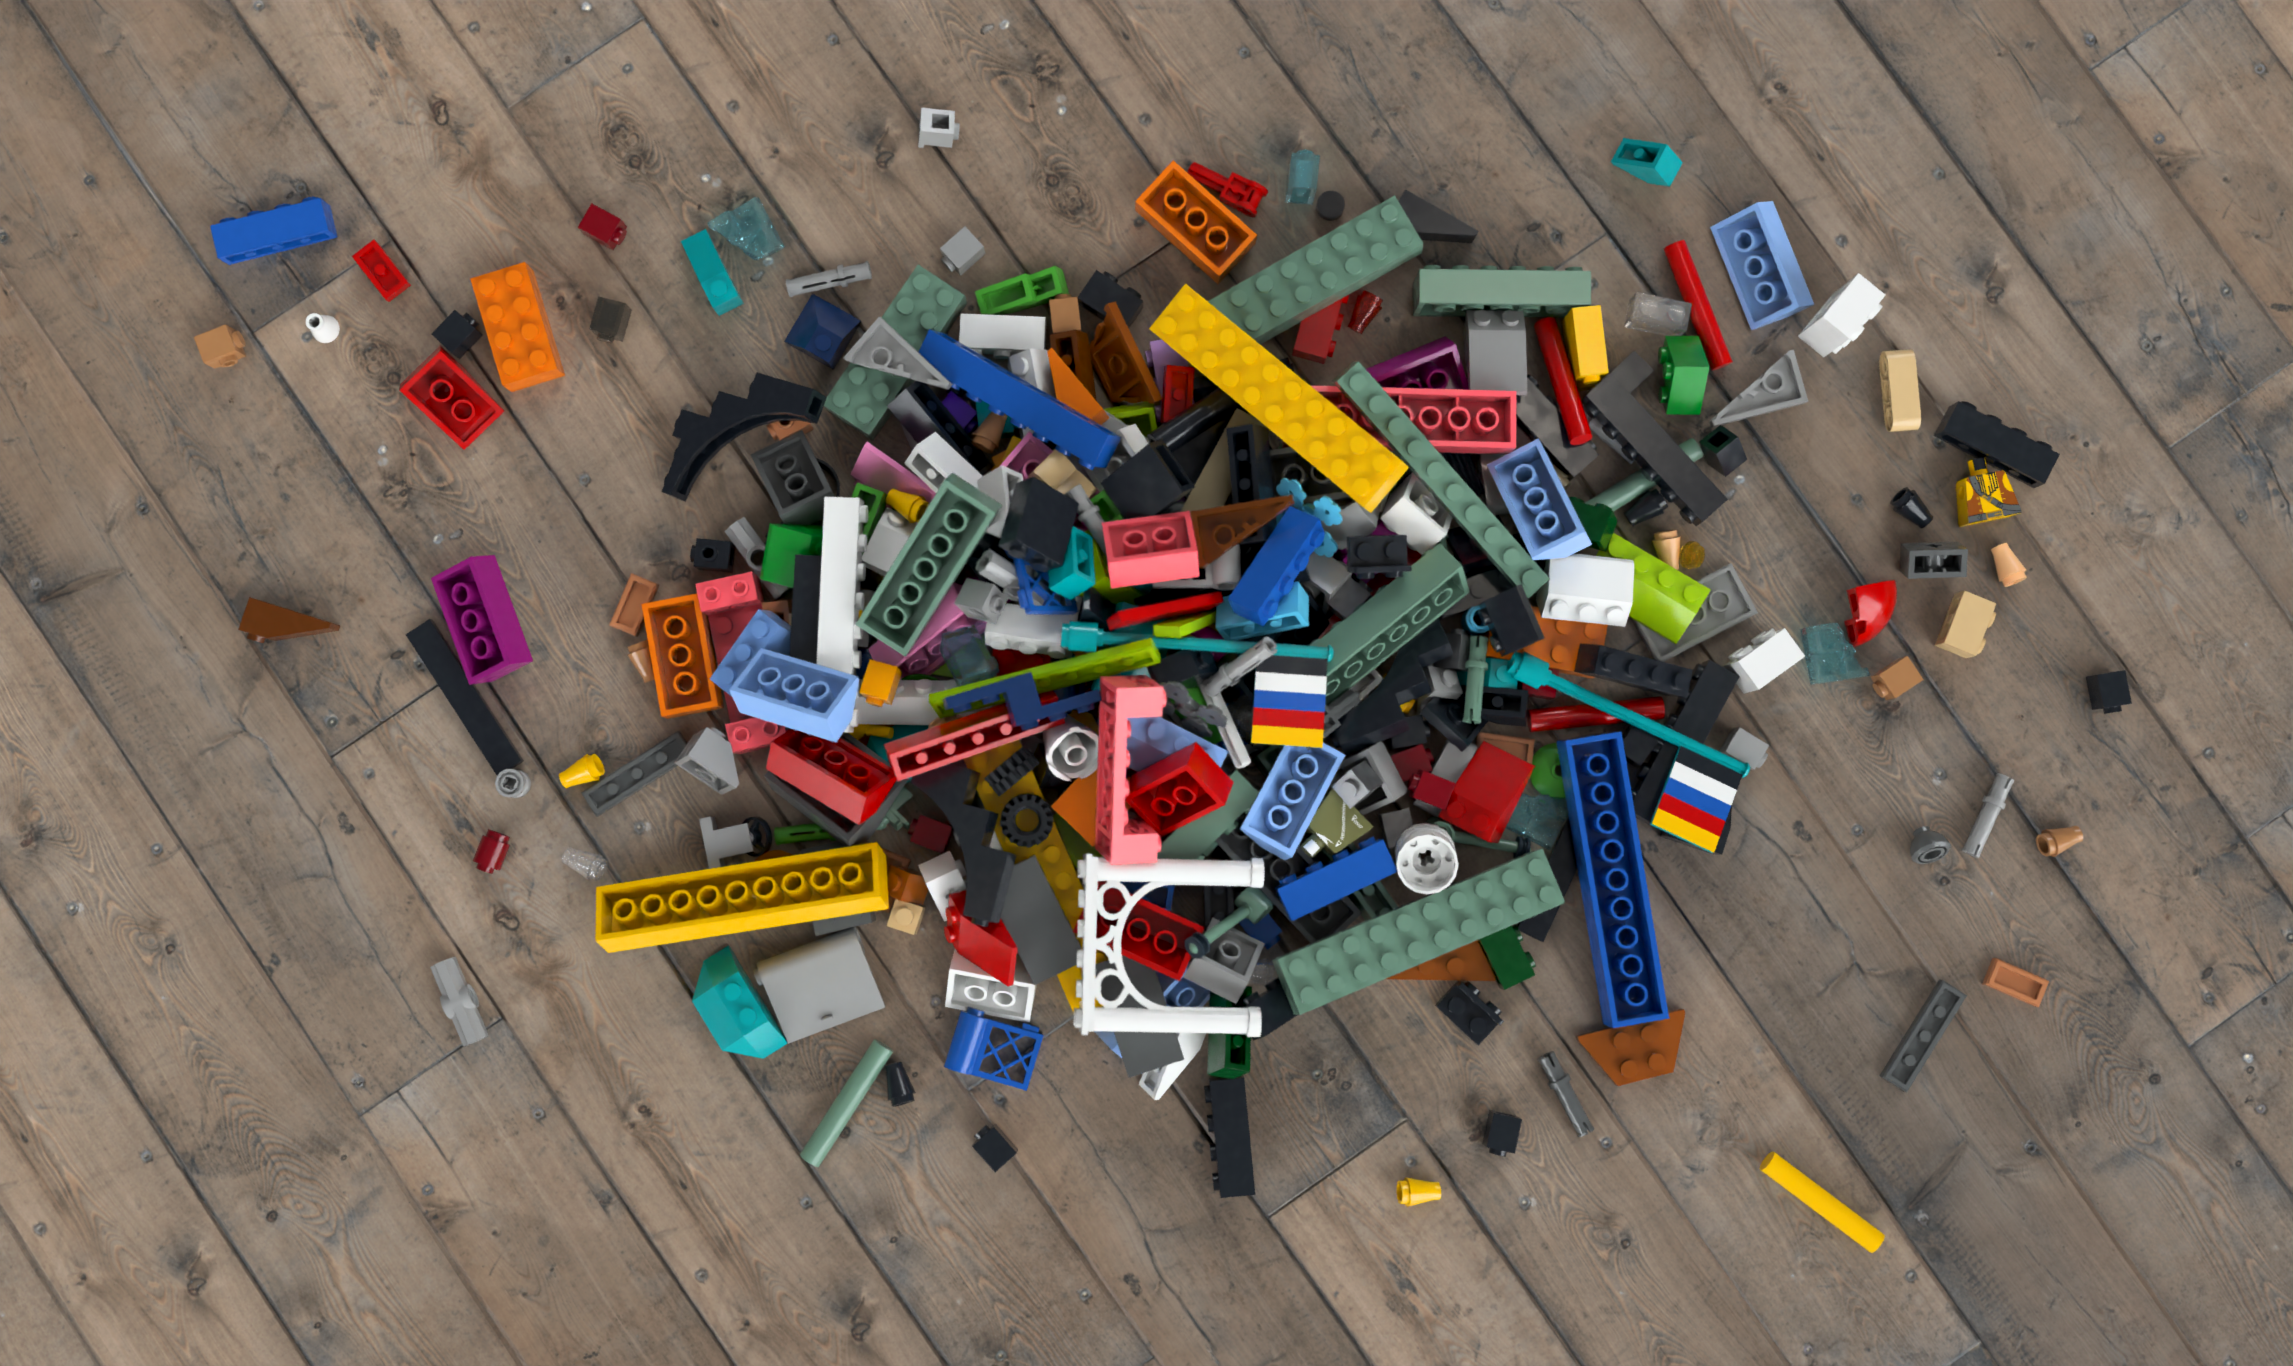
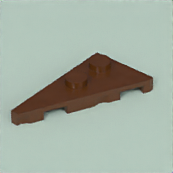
M1286 495L1190 511L1198 551L1199 568L1207 567L1295 503L1294 496Z

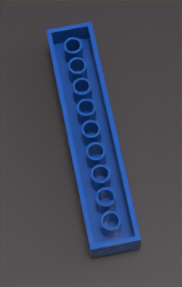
M1608 732L1556 741L1603 1024L1611 1028H1618L1669 1019L1622 732Z

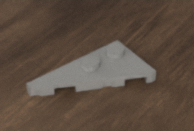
M881 317L877 318L843 357L846 361L947 390L953 385Z
M1794 350L1788 351L1709 421L1710 427L1807 403L1808 398Z

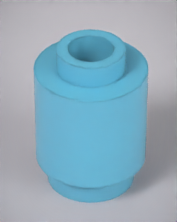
M1479 605L1465 611L1461 618L1462 628L1472 636H1478L1490 630L1488 625L1484 626L1480 620L1478 610L1481 608ZM1473 617L1479 619V626L1475 624Z

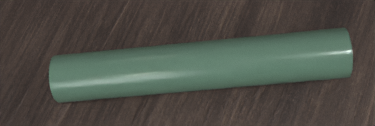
M1693 438L1678 445L1693 462L1703 457L1700 446ZM1641 469L1588 500L1585 504L1593 506L1596 503L1604 504L1614 512L1657 484L1646 479L1641 473Z
M876 1039L873 1040L801 1151L800 1157L815 1167L821 1165L892 1055L893 1050Z

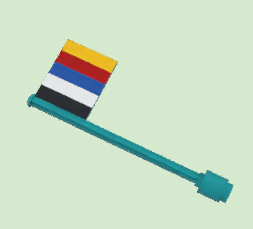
M1070 621V624L1062 623L1061 647H1068V651L1096 652L1097 647H1103V644L1124 645L1147 638H1152L1157 648L1243 654L1258 643L1104 632V629H1098V623ZM1276 644V654L1264 660L1255 669L1251 743L1323 748L1327 664L1334 656L1333 647L1329 644L1328 647Z
M1515 651L1506 668V672L1510 673L1512 678L1535 689H1538L1541 685H1548L1679 747L1650 825L1703 850L1714 853L1741 778L1749 774L1750 764L1748 762H1740L1554 675L1549 670L1550 664L1529 653Z

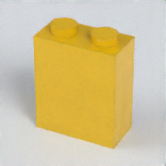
M1601 305L1572 308L1562 320L1565 351L1578 390H1589L1595 388V384L1601 382L1609 373Z

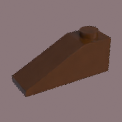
M249 597L238 630L247 632V639L264 643L265 639L279 641L339 631L340 625Z

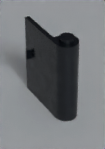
M1218 387L1147 435L1149 443L1163 439L1195 486L1236 408L1247 414L1249 412ZM1191 491L1184 496L1186 500L1189 497Z

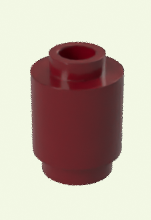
M488 829L486 836H482L472 860L478 863L476 868L493 874L494 869L501 870L510 844H508L510 837Z

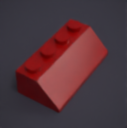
M789 729L771 742L766 769L779 778L787 781L858 825L877 812L897 780L891 767L841 738L837 742H833Z
M1098 881L1097 891L1103 884L1107 882ZM1109 888L1103 894V908L1109 914H1116L1126 903L1122 893L1117 888ZM1140 898L1131 909L1125 921L1121 938V954L1180 981L1191 958V955L1185 948V940L1195 932L1202 934L1204 927ZM1083 910L1078 920H1083ZM1097 910L1096 938L1106 935L1110 925H1116L1117 919H1105ZM1077 921V923H1076V925H1075V927H1074V930H1073V932L1076 933V934H1077L1078 921ZM1113 939L1106 944V945L1109 946L1112 950H1113Z

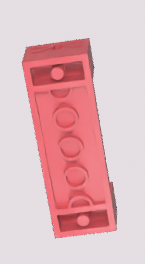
M752 571L695 584L701 612L708 615L718 666L757 610L762 609L764 597L760 579ZM724 691L730 723L725 724L733 753L743 754L770 748L773 740L789 730L785 729V726L740 713L733 697Z
M1146 675L1100 676L1101 701H1099L1095 849L1111 865L1157 862V853H1160L1162 846L1160 835L1141 818L1128 819V811L1125 808V796L1129 794V782L1125 778L1126 767L1130 765V753L1126 746L1127 738H1130L1131 724L1127 718L1162 717V709L1167 703L1166 691L1163 689V686Z

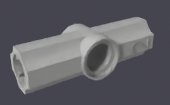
M743 517L730 525L724 532L760 579L762 566H756L753 558L756 553L765 552L766 545L747 519ZM760 579L775 600L784 597L793 589Z
M990 549L987 550L978 560L976 570L980 575L1004 588L1003 594L1008 599L1019 602L1017 591L1020 590L1014 563ZM1025 565L1027 574L1035 580L1033 568ZM1040 580L1038 584L1050 594L1049 585ZM1033 591L1034 606H1042L1044 600ZM1056 593L1053 598L1060 602L1061 595Z
M451 957L431 966L430 968L442 994L440 996L441 1006L446 1016L453 1020L463 1047L488 1037V1032L477 1009L479 1007L478 997L473 987L467 984L457 958Z

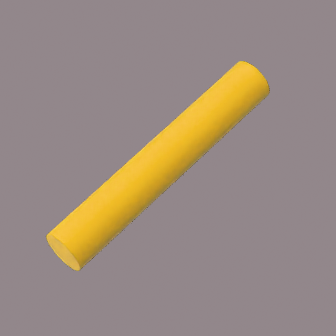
M1774 1151L1764 1158L1760 1165V1170L1870 1253L1875 1252L1881 1246L1885 1235Z

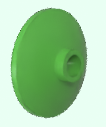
M1551 743L1543 746L1534 754L1532 764L1535 765V768L1530 776V780L1534 788L1541 795L1556 800L1566 799L1562 776L1555 774V767L1560 765L1557 743Z

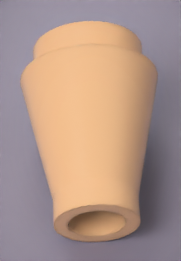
M1677 530L1654 533L1655 540H1652L1659 560L1679 570L1681 536L1677 535Z
M2008 543L2000 544L1991 549L1998 580L2003 582L2004 587L2017 584L2027 578L2025 575L2026 568L2009 548Z

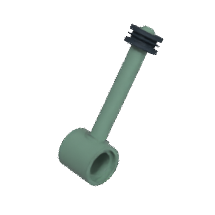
M1432 817L1425 822L1444 827L1453 842L1512 852L1513 858L1531 851L1530 838L1517 836L1515 841L1500 839L1499 843H1491L1471 833L1455 831L1454 827L1440 817Z
M1247 887L1234 901V904L1238 907L1237 910L1204 934L1195 932L1185 940L1187 952L1193 958L1200 959L1210 951V943L1244 918H1248L1253 924H1256L1273 909L1275 904L1260 888Z

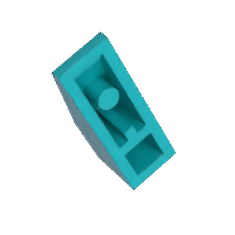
M704 229L682 240L681 243L698 280L718 316L744 304L707 230Z

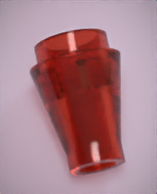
M1363 290L1361 296H1357L1347 327L1359 334H1363L1366 327L1381 311L1383 300Z

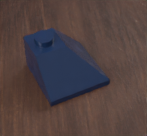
M812 293L784 342L834 370L860 326L861 320Z

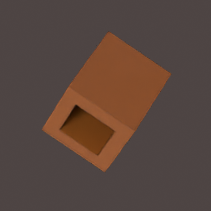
M890 865L887 871L888 895L900 901L923 905L928 887L922 873L914 869Z

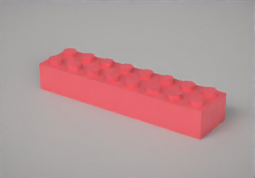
M1310 385L1389 451H1393L1337 386ZM1382 387L1439 453L1509 454L1516 449V391ZM1282 440V448L1290 447Z

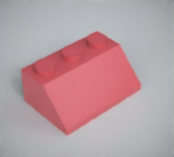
M1190 511L1102 522L1111 588L1199 577L1198 551Z

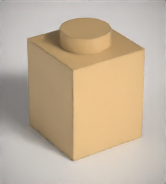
M895 899L887 926L912 935L917 934L926 906Z

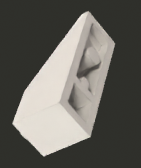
M1176 1033L1184 1060L1143 1073L1139 1086L1154 1100H1159L1198 1053L1206 1033Z

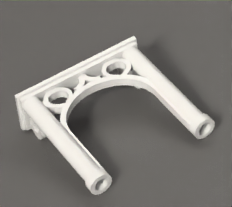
M1083 854V860H1078L1077 877L1083 878L1084 890L1078 891V908H1083V920H1078L1077 937L1083 938L1082 950L1077 949V968H1082V980H1076V998H1081V1001H1079V1008H1074L1073 1022L1075 1028H1079V1032L1082 1035H1088V1032L1117 1031L1247 1034V1037H1260V1007L1163 1006L1146 999L1135 989L1127 976L1122 961L1121 938L1125 921L1131 909L1149 891L1165 885L1250 886V888H1262L1264 884L1263 858H1250V861L1157 859V862L1111 865L1104 857H1092V854ZM1098 881H1106L1107 883L1103 884L1097 891ZM1120 882L1149 883L1130 896L1126 887ZM1109 888L1120 890L1126 902L1116 914H1109L1103 908V894ZM1097 910L1105 919H1117L1116 925H1110L1109 931L1101 938H1096ZM1112 939H1113V951H1112V949H1111L1109 946L1106 945V944H1107L1108 942H1110ZM1096 950H1101L1107 955L1109 964L1115 962L1116 970L1112 968L1104 969L1095 978ZM1112 974L1119 978L1124 987L1118 998L1108 1001L1101 995V981L1105 976ZM1128 993H1130L1135 1000L1146 1008H1123L1117 1006L1123 1003ZM1095 997L1103 1007H1094Z

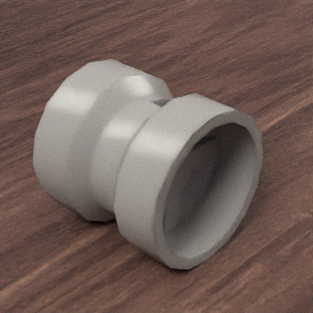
M505 769L496 777L495 786L498 793L502 796L520 798L529 792L531 780L524 771Z

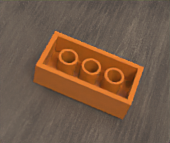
M1174 160L1135 201V211L1217 284L1227 276L1256 244L1257 234Z
M522 262L470 278L502 386L510 392H514L565 376L534 270L528 264Z
M697 593L641 604L661 717L670 719L724 708L721 688L710 680V677L717 669L708 615L701 612Z
M1531 606L1545 638L1517 652H1526L1550 664L1549 668L1558 669L1559 673L1595 678L1574 672L1580 644L1604 646L1608 625L1541 618L1539 608ZM1490 630L1485 632V637L1489 638L1492 636ZM1490 638L1488 639L1486 658L1511 659L1514 652L1501 657L1500 652L1496 653L1494 651Z

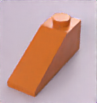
M1050 348L1047 352L1057 400L1102 425L1109 419L1104 409L1053 348Z

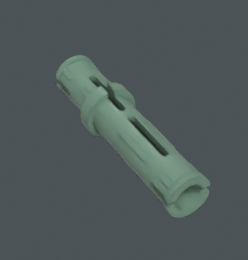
M1470 636L1469 661H1466L1465 668L1468 669L1463 718L1465 723L1472 724V721H1474V724L1481 723L1485 671L1488 670L1486 653L1489 638L1485 636H1479V639H1477V636Z

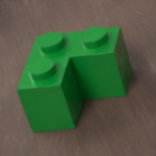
M1665 336L1664 345L1659 347L1658 363L1663 365V379H1665L1664 386L1659 388V403H1663L1665 412L1668 415H1700L1709 372V364L1700 337Z

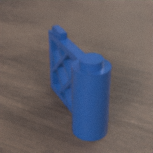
M1004 549L1006 555L1014 560L1020 587L1017 595L1020 608H1025L1026 614L1074 615L1078 612L1075 598L1069 600L1064 597L1066 606H1062L1053 598L1056 592L1051 590L1049 594L1038 584L1042 577L1049 583L1048 571L1041 572L1035 570L1038 575L1034 580L1027 574L1025 565L1032 567V564L1023 559L1010 556L1009 552ZM1033 591L1044 600L1042 606H1034Z
M968 1007L967 1011L961 1010L944 1067L959 1073L974 1075L1027 1091L1044 1036L1038 1033L1040 1028L1023 1023L1020 1028L983 1016L985 1011L973 1007ZM992 1027L1003 1029L1009 1040L994 1048L989 1039ZM1009 1031L1018 1035L1012 1038ZM1024 1036L1034 1038L1033 1049L1021 1056L1014 1042ZM988 1043L991 1050L985 1053V1049ZM1012 1044L1018 1058L1003 1066L996 1051ZM994 1053L1000 1068L991 1073L979 1070L982 1059ZM1030 1056L1028 1065H1026L1024 1059ZM1021 1061L1026 1070L1023 1082L1010 1079L1006 1069ZM1003 1071L1006 1078L997 1074Z

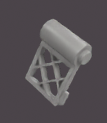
M1240 545L1234 546L1204 568L1206 570V580L1186 578V580L1178 579L1153 583V589L1214 588L1216 590H1234L1241 580Z

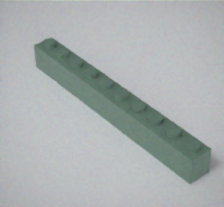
M1353 361L1332 380L1513 587L1522 584L1525 594L1529 598L1550 579L1359 361Z

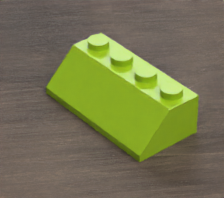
M1615 533L1612 535L1606 552L1599 550L1596 556L1634 561L1633 603L1628 617L1672 643L1677 644L1711 589Z

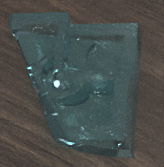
M757 197L752 198L733 211H725L707 223L709 228L727 238L728 242L738 246L753 260L762 259L785 248L764 206Z
M1838 623L1812 625L1800 629L1810 685L1870 676L1867 667L1862 669L1853 654L1856 653V650L1852 644L1845 640L1844 632Z
M1522 794L1506 829L1524 838H1530L1532 842L1550 850L1562 824L1568 817L1566 798L1549 797V795L1542 794L1533 797L1528 794Z

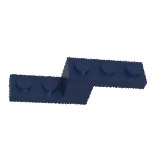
M1028 672L942 699L945 710L953 708L955 714L972 709L971 702L982 700L983 705L998 701L1000 700L999 694L1002 693L1012 727L1020 725L1023 731L1039 726L1038 720L1049 717L1050 722L1066 718V711L1077 708L1078 714L1095 709L1094 703L1101 701V696L1097 689L1041 706L1032 673Z

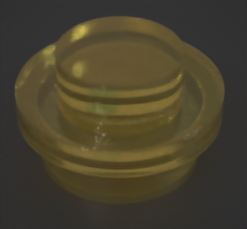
M1695 541L1687 542L1679 553L1680 563L1686 569L1700 567L1705 558V549Z

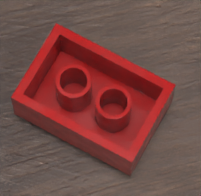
M1194 742L1133 774L1129 781V794L1125 796V801L1162 837L1224 806L1234 782L1197 742Z

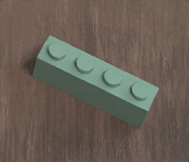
M1234 769L1228 775L1234 783L1226 804L1172 831L1161 842V851L1157 853V858L1196 860L1202 853L1205 856L1209 855L1218 845L1215 840L1223 832L1226 835L1230 834L1238 826L1239 823L1236 819L1243 812L1248 814L1259 792Z

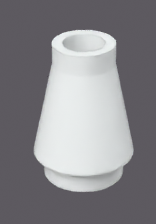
M312 313L306 318V326L317 341L329 343L337 338L340 327L337 320L332 316Z

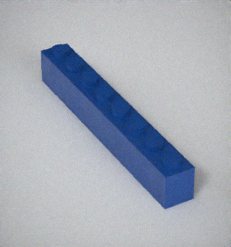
M929 329L919 353L953 384L952 388L957 390L962 388L967 391L966 396L979 403H982V400L988 403V409L1000 416L1008 415L1011 417L1010 422L1022 429L1030 428L1034 431L1033 436L1046 443L1050 440L1056 444L1055 449L1062 454L1077 456L1079 458L1078 463L1091 470H1094L1095 467L1107 468L1122 437L947 334Z

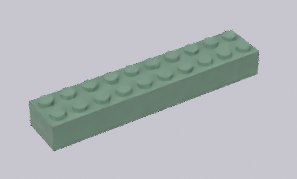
M1542 848L1452 884L1438 893L1428 894L1273 959L1272 962L1293 1014L1301 1015L1565 903V900Z

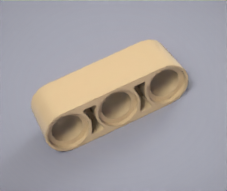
M1912 349L1882 351L1879 367L1886 430L1888 432L1918 430L1921 425V410L1915 353Z

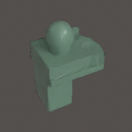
M903 786L876 830L885 829L888 823L896 831L901 827L906 830L910 828L908 821L898 812L913 796L905 786Z

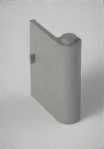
M856 926L757 962V968L754 969L755 979L759 986L764 985L788 1044L885 1008V1003L865 957L864 945Z

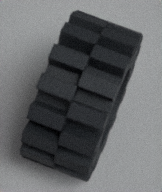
M1024 745L984 779L996 794L1001 796L1040 762Z
M1029 793L1017 795L1009 800L1002 810L1000 821L1002 832L1011 843L1013 842L1020 847H1032L1042 843L1049 836L1053 827V813L1049 804L1038 795ZM1031 809L1036 812L1039 822L1034 830L1025 832L1017 827L1015 819L1019 811Z

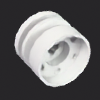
M1420 823L1404 830L1398 838L1395 847L1398 875L1405 886L1414 892L1432 894L1442 891L1451 884L1457 874L1458 860L1454 842L1447 831L1435 824ZM1430 850L1431 856L1421 859L1420 853Z

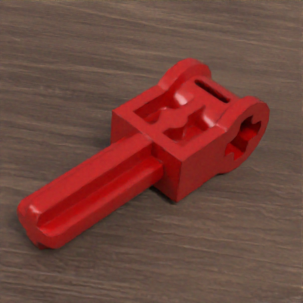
M1193 162L1187 171L1198 183L1221 193L1219 196L1220 202L1249 217H1256L1258 213L1256 209L1262 197H1266L1268 194V190L1261 184L1248 180L1234 172L1227 178L1196 162Z

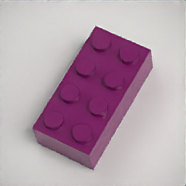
M495 555L471 556L431 578L469 685L493 682L533 662Z

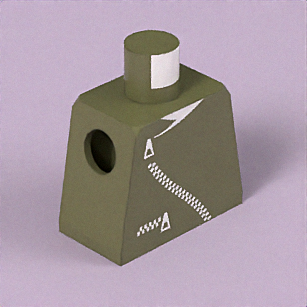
M1331 788L1324 795L1306 830L1311 836L1300 847L1310 858L1316 856L1322 849L1329 855H1334L1371 830L1373 826L1355 807L1350 809L1338 793Z

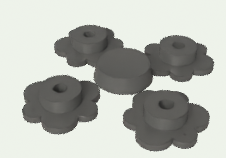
M1179 682L1160 683L1167 696V703L1162 709V714L1172 715L1175 709H1177V711L1187 717L1181 720L1185 730L1204 738V736L1211 737L1213 734L1208 729L1207 723L1215 724L1219 727L1226 726L1227 717L1223 715V711L1217 706L1208 705L1206 707L1199 705L1188 695L1189 692L1186 687ZM1169 698H1172L1174 701H1176L1175 705L1171 703V700Z

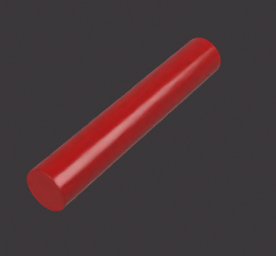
M1680 240L1666 246L1664 252L1697 336L1700 337L1711 371L1733 363L1685 240Z
M1543 318L1534 324V328L1571 445L1584 444L1592 439V433L1555 318Z
M1661 696L1612 701L1651 720L1664 719L1665 716L1664 701ZM1588 704L1531 709L1527 712V723L1530 732L1627 723Z

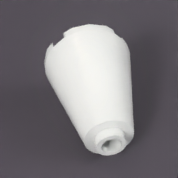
M1067 714V717L1064 718L1065 724L1042 732L1046 762L1049 769L1056 777L1065 781H1072V778H1086L1097 770L1098 735Z

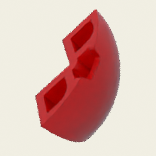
M1895 580L1858 586L1846 590L1853 616L1852 619L1844 621L1851 648L1858 647L1872 640L1888 624L1894 612L1897 599Z

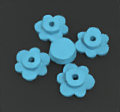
M1282 478L1276 486L1277 493L1280 496H1294V507L1319 518L1320 521L1324 520L1327 526L1339 525L1343 521L1340 507L1328 496L1316 499L1313 504L1306 503L1303 505L1306 494L1297 480ZM1287 510L1283 511L1278 516H1276L1277 524L1279 523V521L1281 520V518ZM1324 531V540L1318 548H1315L1314 552L1319 556L1325 555L1331 558L1334 554L1333 552L1337 551L1338 545L1333 540L1331 534Z

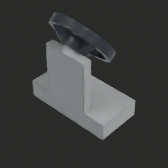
M710 816L699 819L709 869L724 867L725 857L744 853L752 857H758L768 852L771 847L772 832L768 823L761 817H749L740 825L722 829L717 828L715 817ZM755 820L749 829L748 823ZM759 824H761L765 830V846L761 842L762 835L759 831ZM753 846L756 847L757 849H759L761 852H760V853H755V852H753V851H754Z

